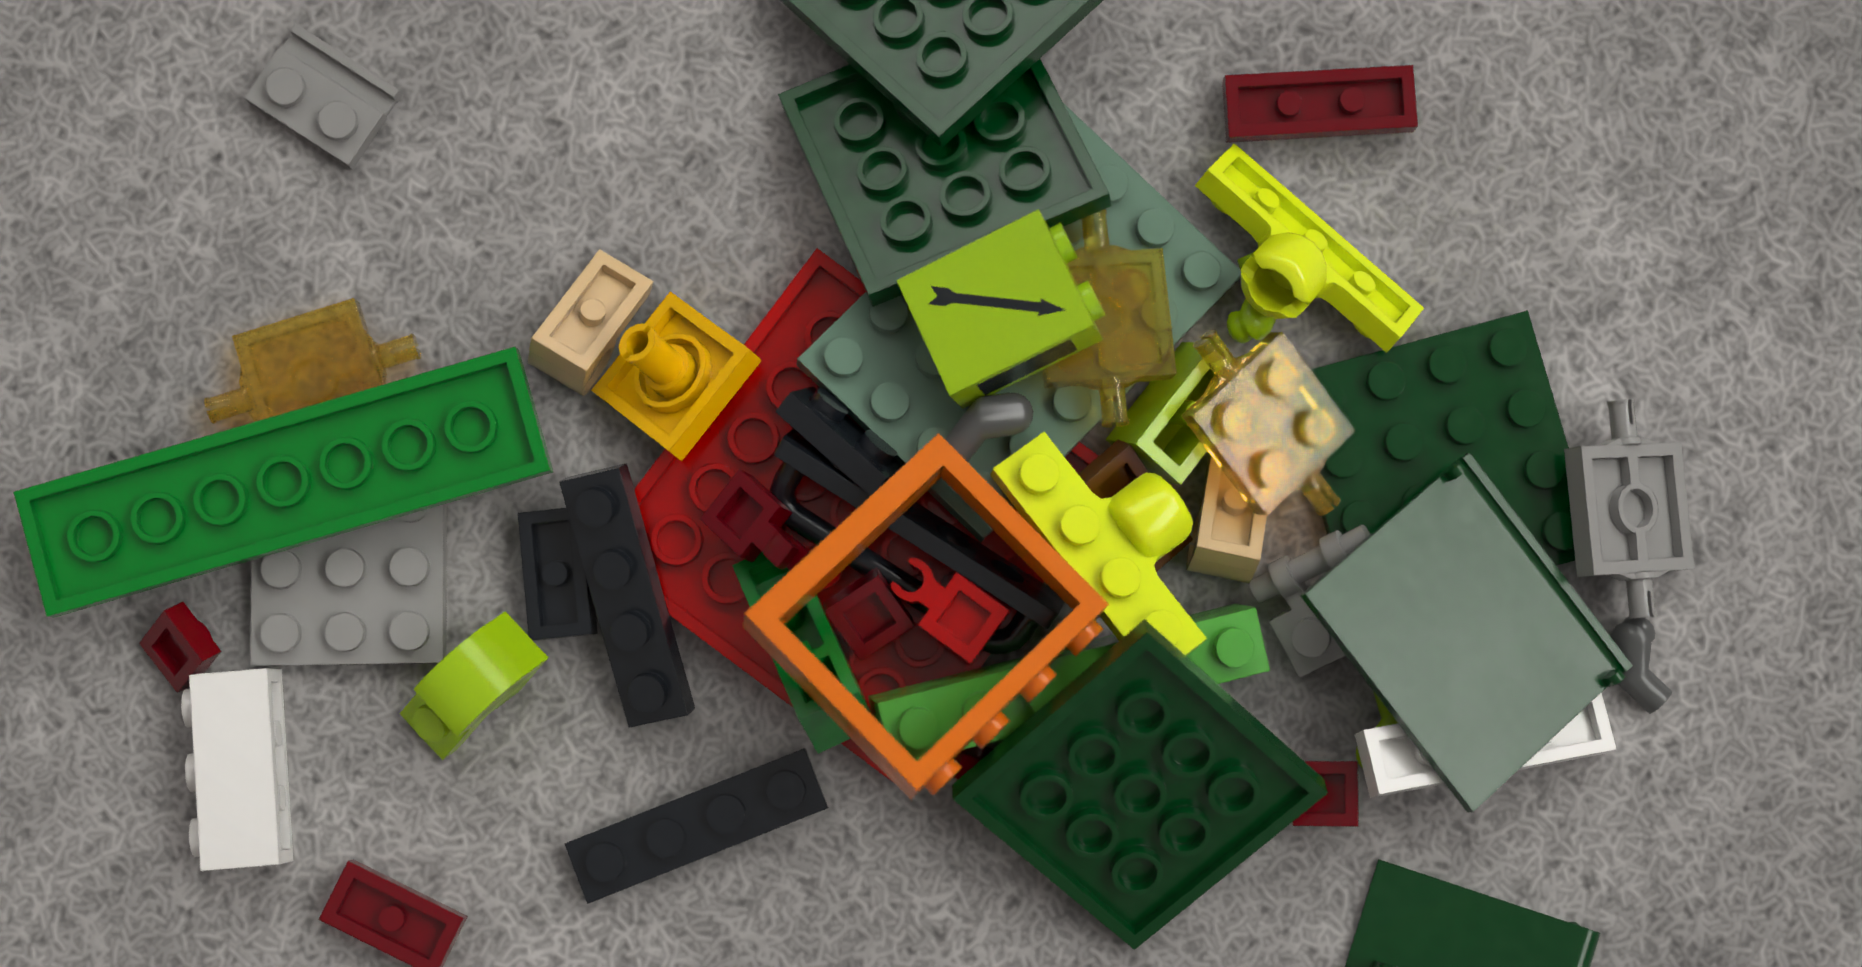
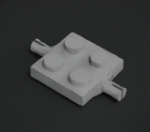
M1622 399L1607 402L1611 440H1606L1597 446H1579L1564 449L1577 577L1607 575L1619 581H1626L1629 607L1628 618L1657 617L1652 578H1658L1668 571L1694 569L1681 442L1655 443L1644 437H1638L1634 406L1635 399Z

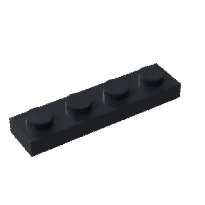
M627 463L569 476L561 480L559 484L628 727L688 716L695 709V705Z
M803 748L564 844L586 902L589 904L829 807L806 748Z

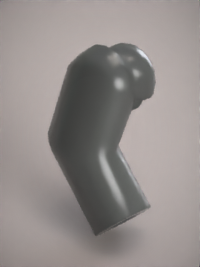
M1009 392L978 397L946 436L945 440L968 462L986 439L1012 436L1026 430L1033 420L1031 403L1019 393Z
M1627 617L1622 623L1615 626L1610 635L1633 665L1627 672L1623 673L1625 678L1619 685L1651 714L1668 700L1672 691L1649 670L1651 642L1655 639L1654 626L1646 618L1629 619Z

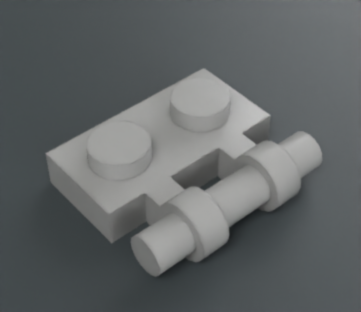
M1360 525L1344 534L1336 530L1320 538V546L1292 560L1288 556H1283L1269 563V571L1252 579L1249 583L1250 589L1259 603H1263L1281 594L1290 606L1289 609L1273 616L1269 622L1299 678L1346 656L1300 595L1308 589L1305 581L1330 570L1370 535L1365 525Z

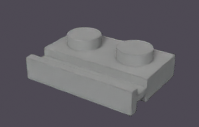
M294 23L290 29L292 34L282 48L280 46L277 48L244 99L353 169L386 121L387 115L396 102H399L403 94L390 83Z

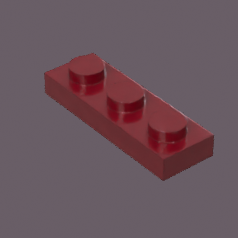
M1413 65L1225 75L1222 80L1226 143L1414 132L1418 127Z

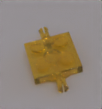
M1104 209L1081 219L1084 247L1075 250L1078 258L1067 263L1077 285L1089 280L1097 295L1105 316L1095 320V323L1104 340L1043 369L1044 388L1083 386L1099 390L1102 414L1101 424L1104 428H1111L1114 423L1115 427L1130 424L1127 415L1125 388L1137 382L1172 380L1177 372L1163 248L1129 250L1116 245H1109L1107 209Z
M352 298L233 335L232 339L241 366L240 388L210 398L206 397L204 398V405L210 409L206 412L213 424L246 412L256 422L386 384V368L415 359L419 360L421 359V352L416 347L419 345L413 333L378 345L368 332L360 302Z
M1210 330L1200 336L1201 340H1196L1193 348L1197 350L1214 373V376L1210 380L1204 394L1181 417L1254 514L1268 516L1290 493L1298 489L1302 491L1314 507L1317 515L1321 516L1331 512L1334 509L1332 505L1338 506L1341 500L1321 475L1320 471L1327 458L1355 430L1283 332H1270L1250 352L1234 357L1218 336L1216 330Z

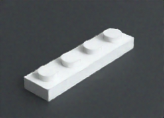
M1602 693L1519 770L1606 754L1616 750ZM1399 723L1366 729L1355 734L1370 798L1445 784Z

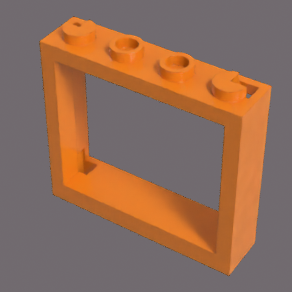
M938 433L744 614L743 628L902 792L912 800L924 787L934 796L962 768L954 758L972 740L980 749L984 748L1010 722L1002 711L1014 699L1021 695L1028 703L1031 702L1057 676L1049 665L1066 649L1077 657L1104 630L1096 620L1109 604ZM942 478L1073 611L925 755L916 761L792 634L785 624Z

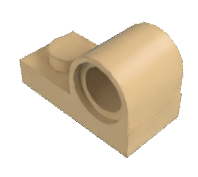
M599 249L532 336L528 363L578 394L585 396L593 388L608 364L616 339L650 295L653 281Z
M1216 439L1211 445L1201 505L1193 527V541L1190 542L1194 543V545L1189 546L1186 570L1244 583L1251 582L1261 560L1276 451Z

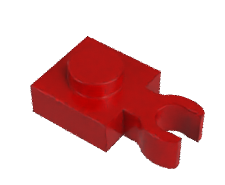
M910 558L907 562L924 576L922 586L917 591L907 592L893 581L890 584L892 591L898 598L907 603L922 604L929 609L918 626L972 665L1007 618L1010 610L958 572L955 573L947 586L943 587L936 582L932 570L925 562L917 558Z

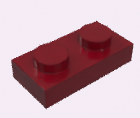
M353 859L347 862L318 920L412 967H443L468 916Z

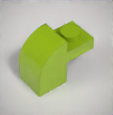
M505 611L478 629L445 656L413 689L416 692L415 696L399 714L431 749L444 760L465 742L488 714L517 694L549 657Z

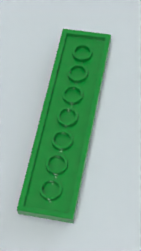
M511 347L24 488L13 493L46 616L59 617L550 474L554 471L519 349Z

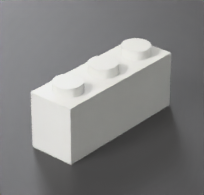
M262 668L190 674V689L183 691L181 709L185 726L187 728L192 727L193 753L188 754L186 757L185 777L189 791L196 792L197 818H193L190 822L189 844L192 855L200 857V871L279 865L292 862L293 846L282 669Z

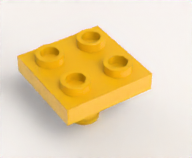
M670 291L645 323L636 324L624 332L619 342L620 355L591 391L682 461L762 360L749 348Z

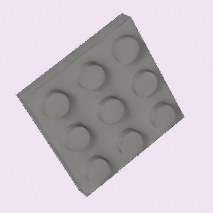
M447 504L251 560L250 666L435 664L447 656Z

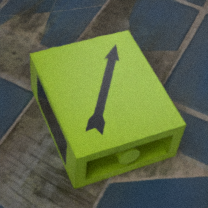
M1039 209L896 280L950 397L962 409L970 406L978 397L992 395L1104 340L1095 323V320L1105 316L1097 295L1089 280L1077 285L1067 263L1078 258L1070 239L1061 223L1049 228Z

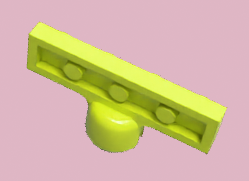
M1235 143L1195 184V187L1205 194L1219 211L1229 215L1251 234L1258 243V248L1251 254L1240 270L1241 288L1249 304L1264 316L1275 319L1296 318L1302 314L1315 298H1322L1352 322L1360 334L1371 339L1387 353L1424 310L1422 305Z
M1042 432L992 469L990 476L1021 516L1109 604L1100 617L1119 641L1144 619L1186 656L1207 639L1158 577L1154 567L1160 558L1187 539L1193 527L1191 514L1184 501L1175 489L1161 476L1154 473H1144L1112 497L1101 499L1092 493L1045 432Z

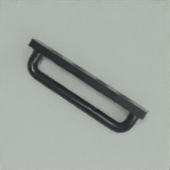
M794 428L783 436L773 453L783 462L775 473L770 492L792 512L784 524L817 546L836 527L797 501L795 491L804 475L856 508H859L870 497ZM917 502L888 527V529L1017 610L1010 623L1005 628L996 631L983 651L990 654H1007L1020 649L1032 637L1039 625L1046 629L1051 627L1065 603L1050 587ZM868 547L848 565L862 575L877 567L889 585L894 581L907 592L917 591L923 584V582ZM908 603L923 614H926L929 610L922 604Z

